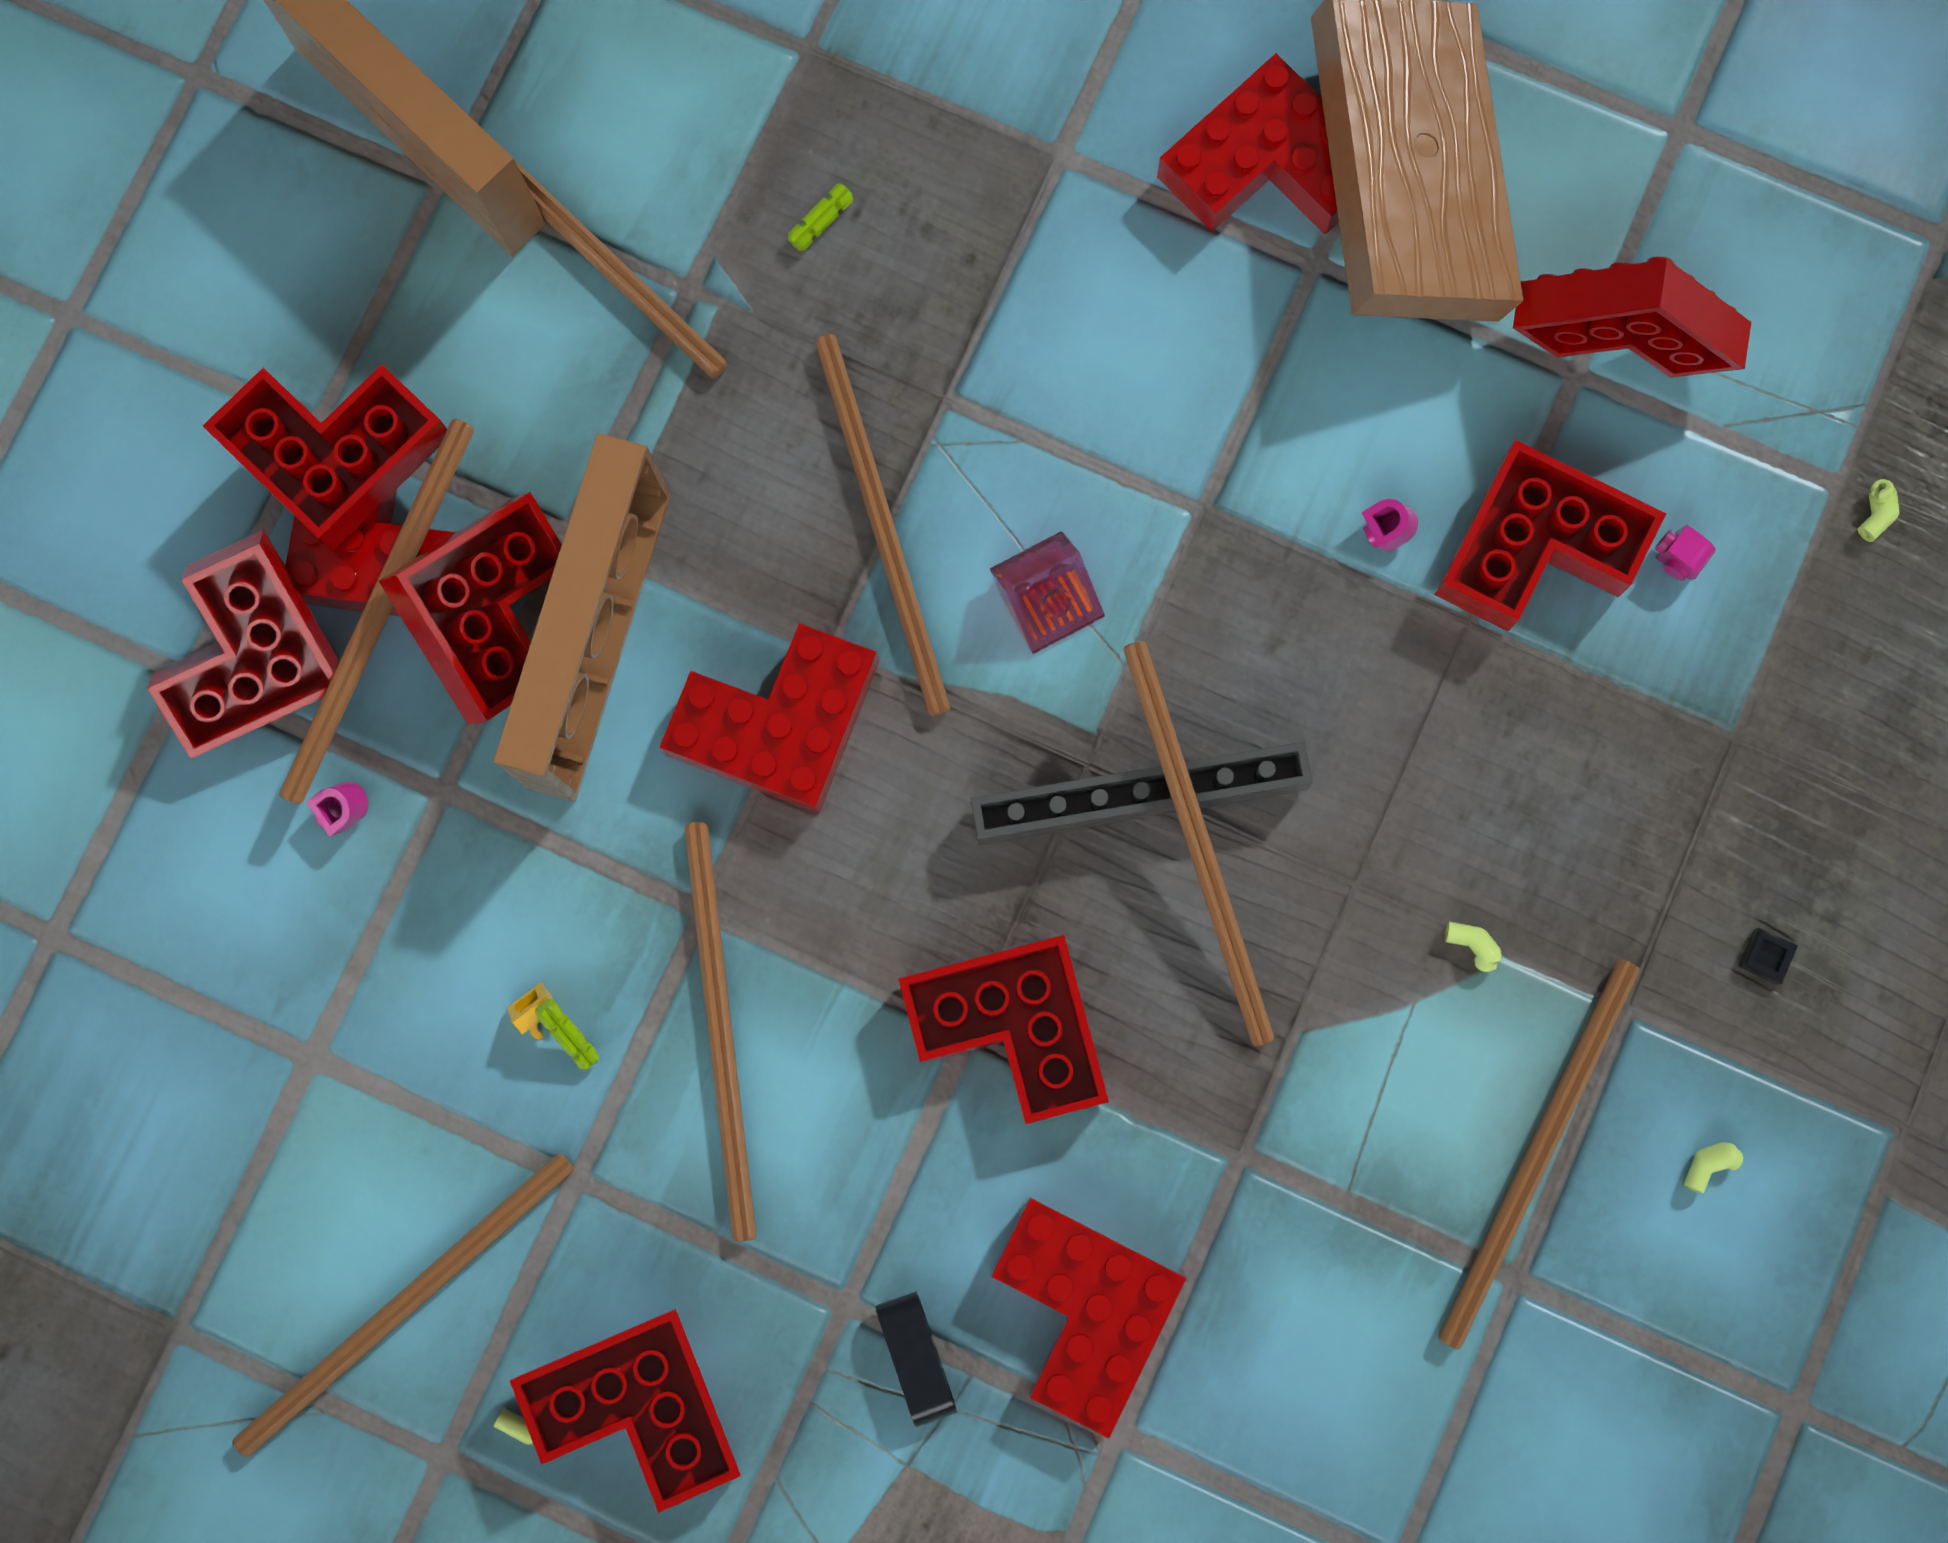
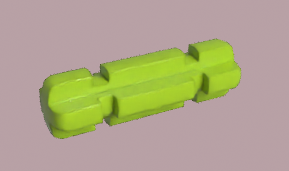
M836 184L828 192L829 197H823L801 219L803 221L802 225L796 224L788 233L789 242L797 250L805 251L813 243V236L819 237L839 216L838 211H844L853 202L852 193L843 184Z
M548 999L536 1008L535 1014L537 1019L545 1028L550 1030L549 1033L566 1053L573 1057V1061L580 1069L587 1070L598 1062L599 1055L597 1050L585 1039V1036L571 1019L562 1012V1009L554 1000Z

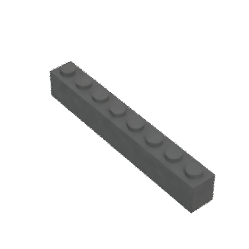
M1305 741L1185 762L1200 808L1306 791L1313 783ZM1161 766L971 798L978 846L1176 813Z

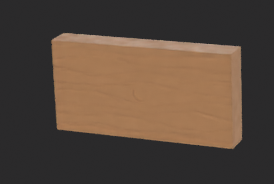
M264 0L295 50L511 256L546 225L514 158L347 0Z
M1324 0L1311 16V24L1352 315L1499 322L1523 302V294L1477 4L1441 0Z
M597 433L493 761L527 789L576 802L671 496L647 446Z

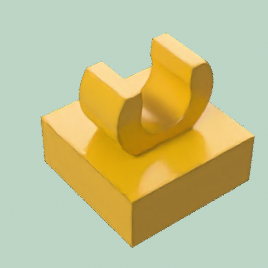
M541 982L507 1007L511 1021L523 1035L529 1030L531 1035L537 1040H541L543 1034L537 1026L540 1021L537 1019L535 1010L546 1000H553L551 993Z

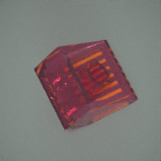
M1062 531L989 569L1005 606L1032 654L1105 617L1080 552Z

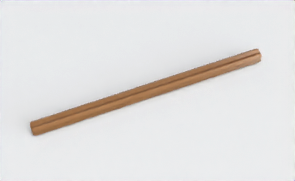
M515 160L542 217L710 378L716 379L727 368L725 359Z
M827 334L817 338L815 341L929 715H943L950 711V704L838 341L834 334Z
M453 419L450 422L279 792V796L284 800L294 804H301L306 797L393 608L392 602L378 581L416 558L474 433V428L462 420Z
M1144 641L1128 644L1124 647L1126 660L1250 1040L1254 1046L1267 1044L1274 1040V1034L1147 644Z
M693 822L685 825L684 830L732 1239L735 1242L755 1239L756 1227L709 831L705 822Z
M1621 959L1616 962L1440 1331L1439 1340L1453 1349L1459 1350L1462 1347L1637 979L1640 968L1627 960Z
M563 1154L554 1156L234 1437L232 1444L243 1457H248L257 1451L574 1171V1167L569 1159Z

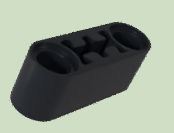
M917 1291L876 1305L878 1319L915 1427L957 1413L953 1395Z

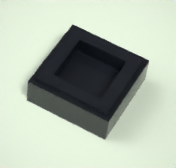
M1755 928L1738 967L1774 984H1782L1798 945L1764 929Z

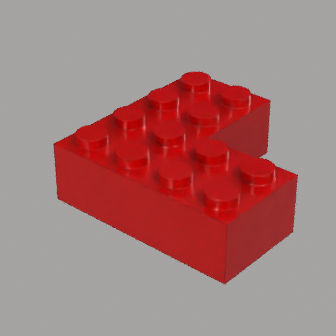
M1277 53L1159 159L1157 178L1212 232L1269 180L1324 234H1327L1339 223L1322 97Z
M1651 257L1647 262L1636 264L1613 263L1609 268L1597 270L1580 268L1574 270L1572 274L1559 276L1542 274L1537 279L1521 281L1523 302L1515 309L1513 329L1557 358L1630 349L1670 378L1745 369L1752 322L1737 312L1736 308L1729 306L1717 297L1715 292L1708 290L1696 281L1692 275L1687 274L1676 266L1669 258Z
M382 364L322 423L263 367L203 425L230 454L332 552L439 448L447 431L442 421Z
M1515 439L1505 453L1434 595L1507 632L1519 621L1547 563L1619 598L1632 585L1667 513Z
M397 489L333 552L294 516L285 567L307 605L363 612L403 526L391 524ZM429 529L416 557L456 532ZM393 606L390 615L400 617L397 610Z
M531 492L509 499L378 581L468 725L489 721L511 706L531 641L509 605L552 578L562 546Z
M264 530L186 566L181 581L218 642L154 671L147 689L189 758L192 759L322 699L339 665V660Z
M799 623L769 699L690 670L659 748L668 757L820 814L879 665L878 654L871 649Z
M1064 935L898 978L921 1064L1004 1043L1025 1125L1109 1103Z
M1030 1197L991 1275L992 1278L1067 1316L1030 1391V1398L1109 1439L1187 1278Z
M676 1309L509 1380L541 1465L626 1428L658 1513L741 1476Z

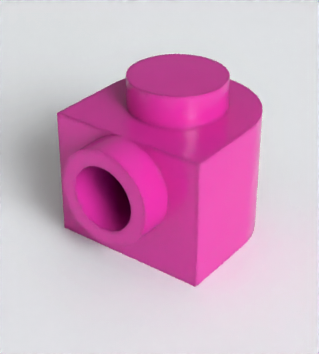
M1394 499L1382 500L1361 512L1367 523L1363 530L1370 543L1375 548L1379 547L1388 552L1411 540L1418 528V518L1414 510Z
M1685 525L1675 533L1669 530L1654 549L1659 553L1656 559L1665 564L1663 566L1664 570L1670 576L1680 581H1684L1686 578L1696 579L1716 552L1713 544L1689 525Z
M350 781L325 788L306 802L313 812L316 822L324 828L329 837L350 829L366 815L368 810V798L365 791L358 784Z

